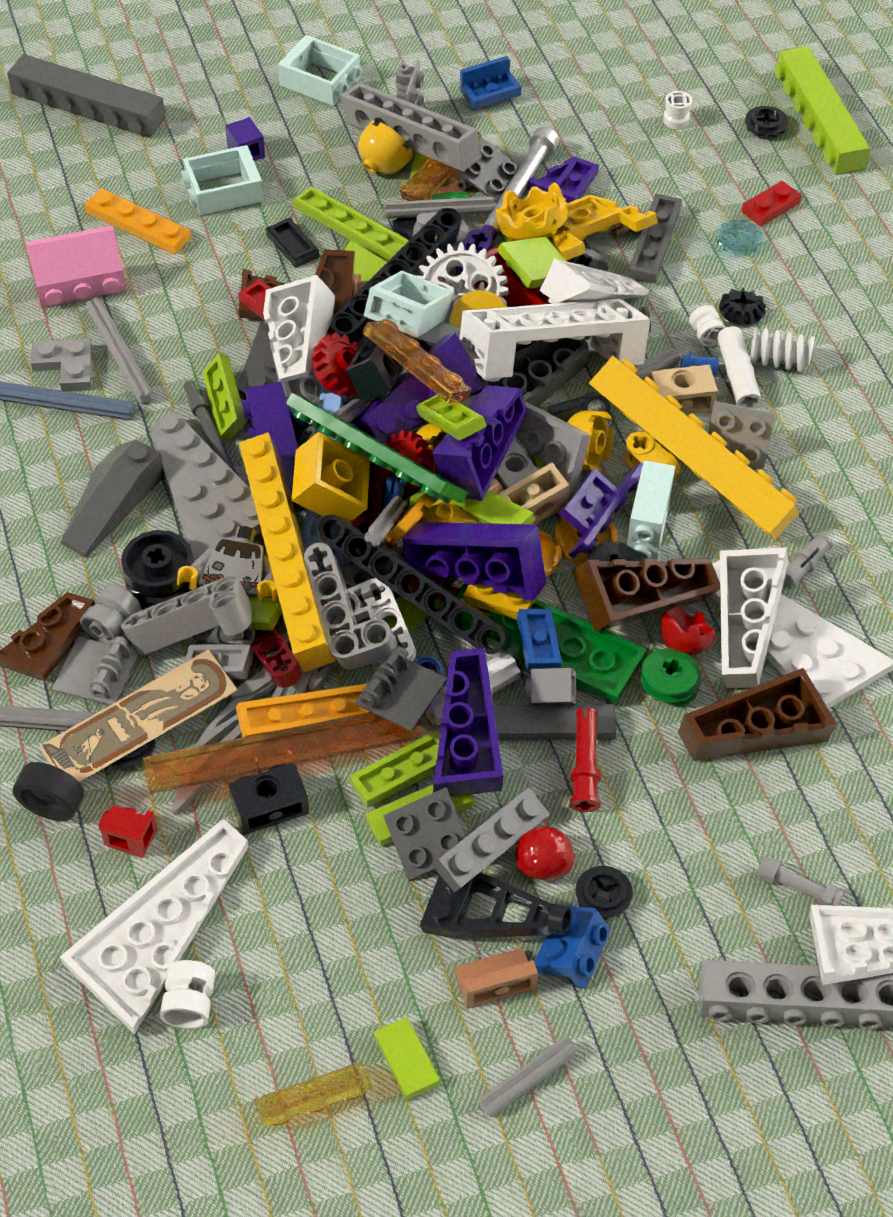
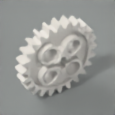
M463 243L459 244L457 251H454L451 244H448V253L444 254L438 248L436 249L438 258L434 259L431 256H427L430 265L428 267L424 265L419 266L420 271L424 275L417 277L454 291L448 317L441 323L451 325L452 309L458 299L465 294L460 292L457 296L452 286L438 281L440 277L459 290L465 287L467 293L476 291L473 289L474 284L484 280L489 283L485 291H490L499 297L509 294L508 288L502 286L508 282L507 277L499 276L504 271L502 265L494 266L496 263L494 255L486 259L487 251L485 248L477 254L475 244H472L468 251L465 250ZM454 266L463 268V272L457 277H452L448 274L449 270ZM423 285V290L427 291V287ZM502 298V300L504 301V303H505L506 306H507L506 300H505L504 298Z

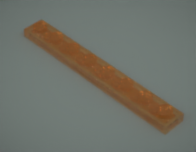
M367 712L143 757V766L149 793L154 794L266 771L277 765L300 764L417 740L420 734L417 725L411 732L378 715Z

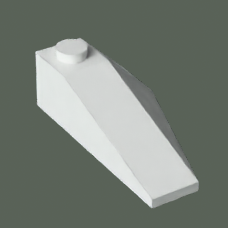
M554 259L540 291L549 297V303L556 304L607 299L623 300L645 296L648 294L649 289L630 277Z
M318 275L266 290L263 315L269 325L270 332H268V335L274 346L275 352L273 356L279 379L282 382L309 375L313 366L311 356L315 353L313 347L325 337L331 324L335 295Z

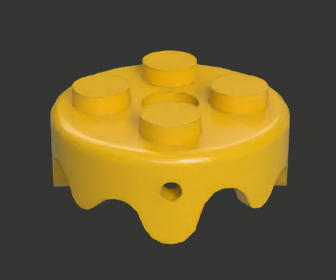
M552 183L548 188V192L542 191L538 187H532L528 196L524 199H519L515 192L508 190L503 196L502 208L496 209L501 232L515 240L552 236L566 222L569 215L566 199L563 197L557 183Z

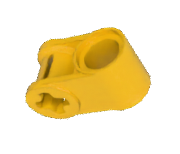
M638 431L628 436L626 441L628 451L625 455V464L628 468L632 470L640 462L644 463L645 460L675 466L674 478L680 474L681 468L677 459L658 444L650 434Z

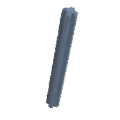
M0 381V400L124 419H132L135 412V406L132 401Z

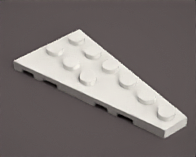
M719 560L713 563V566L720 582ZM719 590L710 597L721 608V591ZM780 595L766 658L782 676L804 668L828 709L893 671V659L786 596Z

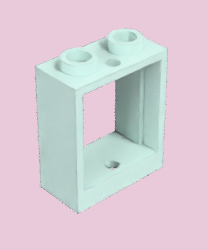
M305 35L279 62V85L334 106L341 98V95L355 82L359 81L362 74L360 55ZM314 63L338 72V74L332 81H328L305 72V70Z
M247 145L183 159L184 171H180L181 180L184 188L189 187L187 194L190 205H196L199 216L264 202L262 180ZM241 173L244 182L200 191L197 183Z
M400 271L370 288L364 316L417 338L447 319L454 291ZM423 285L427 287V291L423 290Z
M645 460L631 513L627 546L634 549L641 560L656 559L657 561L670 505L675 466Z

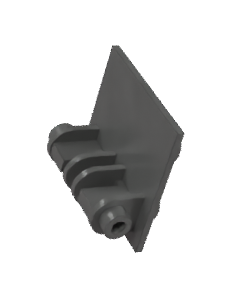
M480 137L479 143L482 158L464 172L458 169L455 170L459 174L456 179V185L461 190L469 189L473 185L487 197H492L497 204L519 166Z
M398 646L396 650L392 649L389 652L385 661L379 666L377 672L374 673L367 686L361 691L354 704L412 732L447 682V678L408 660L407 656L409 653L407 650Z
M447 787L383 815L408 881L435 870L432 864L466 837Z

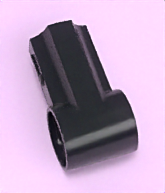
M594 392L547 406L549 414L565 422L574 414L588 410L589 403L594 399L600 401V411L609 414L611 409L609 401L604 396Z

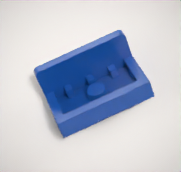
M508 56L474 65L460 71V92L473 110L521 96L522 87L510 72V59Z
M570 906L572 920L568 933L565 936L553 933L546 935L534 963L539 974L570 977L577 988L585 989L591 975L595 971L602 949L608 941L610 927L596 908Z

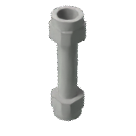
M764 856L756 874L763 881L773 884L776 880L819 899V905L839 906L845 891L838 889V886L828 883L826 887L781 868L782 862Z

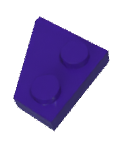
M574 156L564 161L562 165L548 169L546 176L538 180L534 177L530 178L527 190L530 191L532 187H538L542 191L548 192L549 186L552 183H557L563 197L566 199V203L582 198L598 175L599 165Z

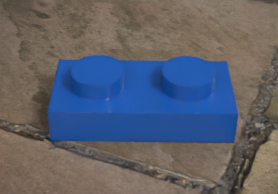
M519 609L517 623L526 670L560 668L562 660L551 609Z

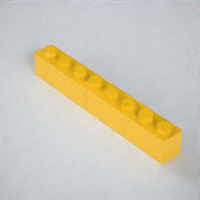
M612 356L589 382L590 386L599 395L604 396L613 407L643 432L650 434L666 451L670 452L678 461L773 540H776L800 513L795 505L797 499L784 488L780 492L771 485L774 480L763 470L753 471L748 466L750 463L749 459L741 452L736 450L734 453H731L725 448L727 442L719 434L713 431L709 435L702 429L705 424L693 413H690L687 417L680 411L682 405L671 395L668 394L664 398L657 391L660 387L649 377L646 376L642 380L637 376L636 372L638 369L624 358L620 362Z
M269 432L239 442L293 654L304 672L336 662L328 646L305 567L304 553L306 549L280 453Z

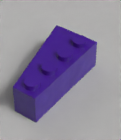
M456 332L442 337L429 352L422 356L407 373L397 380L390 390V395L382 400L375 401L356 419L361 430L382 443L384 441L387 442L391 440L393 433L399 435L401 430L407 431L425 421L424 418L419 416L416 408L418 404L442 392L454 400L460 401L484 387Z
M282 381L245 388L246 400L241 401L244 419H248L250 426L247 428L249 439L269 432L280 453L292 497L295 454L298 445L288 405L286 404Z
M486 385L468 408L482 415L487 426L460 441L447 433L432 452L440 476L467 491L468 494L465 499L483 501L527 412L520 388Z
M417 522L402 538L406 559L424 572L444 578L448 576L462 579L463 583L473 586L477 583L494 587V591L503 594L508 592L522 595V599L534 601L547 584L537 524Z
M485 648L452 651L449 661L433 793L447 787L451 797L502 791L504 775Z

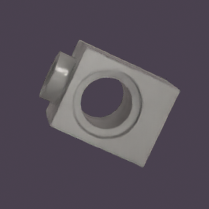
M572 668L531 669V678H526L525 689L526 696L531 698L532 704L577 705L576 671Z

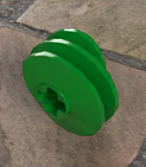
M671 648L659 649L649 654L642 664L641 685L645 692L653 699L675 707L688 705L696 698L701 682V672L697 662L689 654Z

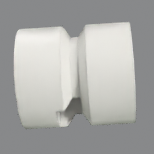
M192 960L170 963L165 981L167 992L162 998L160 1019L168 1025L182 1029H197L206 1026L211 1007V1001L208 997L213 993L215 970L209 965Z

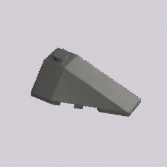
M138 440L116 446L96 466L65 530L61 544L87 558L165 477L161 453Z

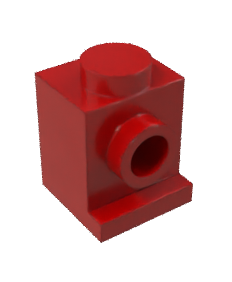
M112 805L109 811L106 810L102 814L99 822V830L101 831L105 846L140 858L144 857L158 830L153 811L147 810L145 815H142L139 811L130 807L123 809Z

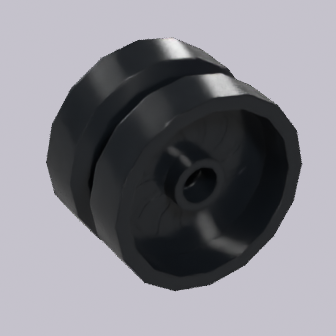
M165 530L149 531L132 539L124 548L121 564L126 588L138 600L142 610L192 591L189 589V582H183L180 586L177 585L178 570L183 566H191L194 562L190 544L182 536Z

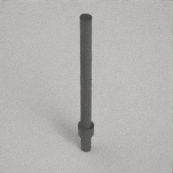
M187 381L183 387L190 400L188 405L192 414L198 417L213 451L237 474L208 412L210 407L205 397L200 395L194 381Z

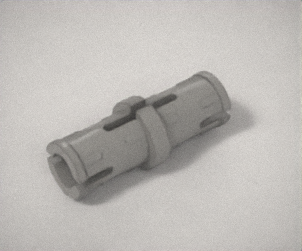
M818 533L804 549H799L793 555L794 560L787 566L784 586L791 589L794 588L808 572H813L817 568L818 561L833 547V543L827 535Z

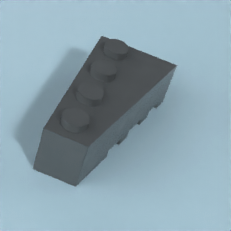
M558 338L556 342L540 340L515 352L512 377L500 378L499 381L492 382L484 380L477 373L484 387L471 394V396L480 393L486 385L520 388L524 402H528L538 408L585 367L590 345L585 339Z

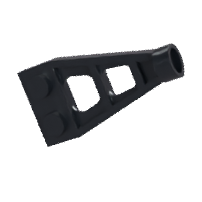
M481 872L454 893L439 874L420 922V927L423 933L454 939L551 935L552 933L565 936L570 929L572 910L570 906L549 903ZM474 893H483L496 900L490 917L485 919L465 918ZM508 903H516L529 908L524 922L502 921Z

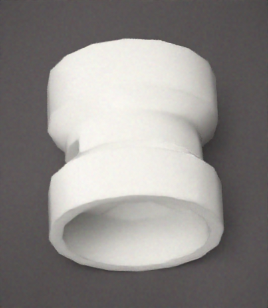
M673 91L666 96V110L664 111L663 122L667 127L683 129L689 125L692 97L688 93Z
M701 306L693 311L689 317V323L693 330L697 332L701 345L710 347L719 343L717 335L726 327L719 320V315L713 306Z

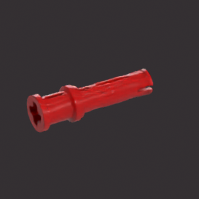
M587 707V716L584 715V708L576 711V767L570 772V780L573 782V797L569 801V807L579 812H593L598 810L601 805L600 799L597 798V783L601 781V773L596 768L598 711Z

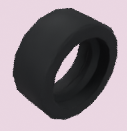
M30 762L23 767L13 786V795L23 807L38 816L53 821H68L74 817L84 797V789L72 775L64 770L46 763Z

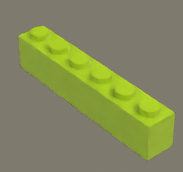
M805 46L779 51L778 62L774 66L775 76L782 82L786 95L790 96L794 103L796 112L800 113L804 120L805 128L811 132L815 145L820 148L824 155L826 164L830 165L835 175L866 169L870 147L810 47Z

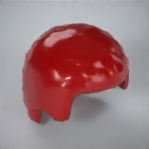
M677 606L665 611L661 615L662 638L667 648L691 656L699 654L713 645L716 639L715 629L707 625L703 612H696L694 616H689L685 613L682 606Z
M550 826L536 827L524 833L516 846L515 852L516 864L519 870L530 878L539 879L546 883H553L560 877L568 874L574 865L575 856L569 839L563 832Z

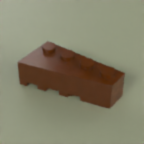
M710 558L671 559L670 561H656V559H644L642 561H626V559L599 561V559L586 560L572 571L595 632L662 613L677 606H685L705 600L720 590V582Z
M801 668L685 714L678 734L693 761L828 742L837 723L805 669Z

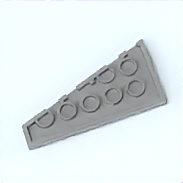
M176 411L150 426L157 450L161 453L163 468L187 541L190 544L194 561L209 547L215 546L218 539L235 540L239 526L255 529L256 535L262 532L251 489Z

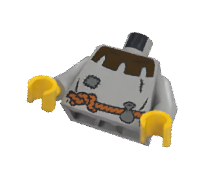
M239 526L235 540L218 539L215 546L209 547L191 566H183L178 570L177 585L180 586L183 582H189L190 590L196 589L197 581H199V586L202 587L224 577L235 575L240 580L248 597H258V602H262V598L267 596L272 597L273 602L278 600L269 558L265 555L262 545L253 544L256 530L251 527Z

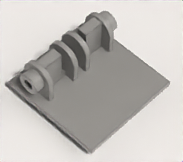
M417 60L415 67H409L408 64L402 63L396 69V97L423 107L424 94L420 93V89L424 82V72H420V60Z
M714 401L708 434L711 435L713 431L719 434L727 442L725 448L731 453L738 450L749 459V467L764 469L775 413Z
M120 636L116 637L115 640H111L109 644L77 637L52 687V691L110 706L118 701L139 655L136 651L129 650L127 646L128 641Z

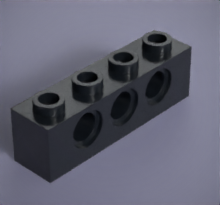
M382 323L373 326L346 369L363 403L373 398L375 401H379L390 395V390L397 382L399 374L404 370L403 367L409 360V356L415 347L408 334Z

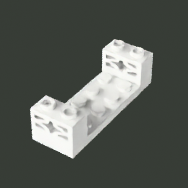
M622 299L462 311L460 342L475 371L484 380L492 382L499 381L500 378L512 377L516 343L525 345L530 344L534 340L556 342L558 338L582 340L585 336H590L589 345L598 351L600 356L606 357L608 360L614 356L620 362L625 358L633 365L644 364L650 319Z

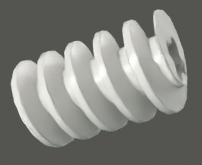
M764 328L760 335H757V329H755L750 354L751 363L755 364L760 356L763 366H767L772 358L774 368H778L782 361H785L786 370H790L793 364L797 363L798 372H802L806 365H810L815 337L811 336L807 344H805L802 334H799L794 342L791 332H787L782 340L779 330H775L772 337H769L768 328Z

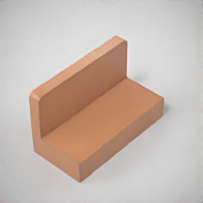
M521 948L459 965L454 969L466 1009L537 989L538 971L534 960L528 961L524 950Z

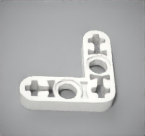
M376 578L347 589L350 601L355 602L356 605L354 615L357 622L369 616L371 620H382L388 615L397 617V624L391 630L394 636L398 637L402 647L409 653L407 659L413 662L416 657V648L392 590ZM379 589L382 598L376 601L373 597V591ZM358 596H363L367 606H362ZM345 616L337 617L333 621V625L342 623ZM385 634L378 635L380 642L386 637Z

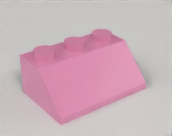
M113 225L26 242L41 308L126 291L123 268Z

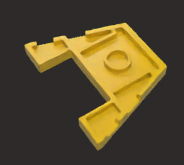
M587 195L567 203L568 218L557 229V232L550 237L554 247L567 261L585 253V246L582 241L586 236L595 232H605L610 226L617 223H622L633 231L638 232L658 224L657 213L648 211L647 215L639 213L638 207L630 205L620 208L617 207L616 201Z

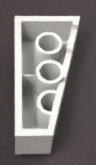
M787 547L720 551L722 677L725 688L755 687L760 683L788 566Z

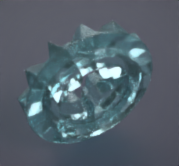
M741 219L729 220L721 224L717 230V244L723 246V251L732 250L733 254L741 252L746 256L748 251L755 252L758 245H761L762 233L755 224ZM739 234H742L741 241L735 240Z

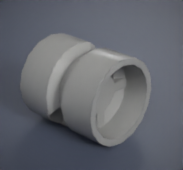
M109 584L95 600L96 604L89 607L79 621L82 629L89 637L95 641L109 644L116 637H121L124 632L121 628L122 622L130 615L141 611V605L133 594L125 588Z

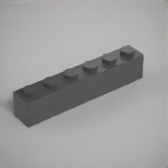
M23 54L7 72L11 94L149 138L166 119L164 101L161 96Z

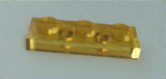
M358 1062L254 1098L253 1102L263 1127L268 1125L280 1126L289 1122L291 1117L299 1114L320 1112L327 1108L328 1104L342 1099L345 1101L357 1099L365 1091L373 1089L366 1068L362 1062Z

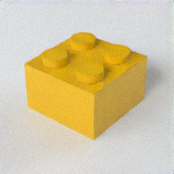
M321 432L316 433L296 449L292 501L323 517L326 515H337L352 521L367 510L369 458Z

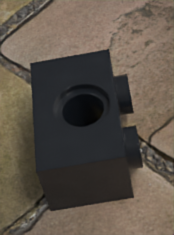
M295 763L277 765L266 772L253 776H243L235 782L228 784L230 801L243 835L309 814L308 795ZM266 794H272V795H274V796L269 797V798H263V797H262V796H264V795H266Z

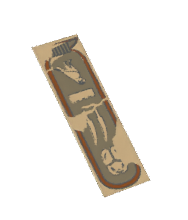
M208 649L43 743L39 748L50 765L64 770L78 782H81L238 690Z

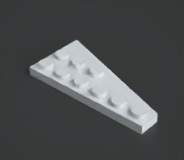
M222 819L60 956L62 964L133 1034L136 1033L164 987L168 966L170 963L181 959L248 849V840L225 819Z
M811 905L809 917L822 985L893 973V908Z

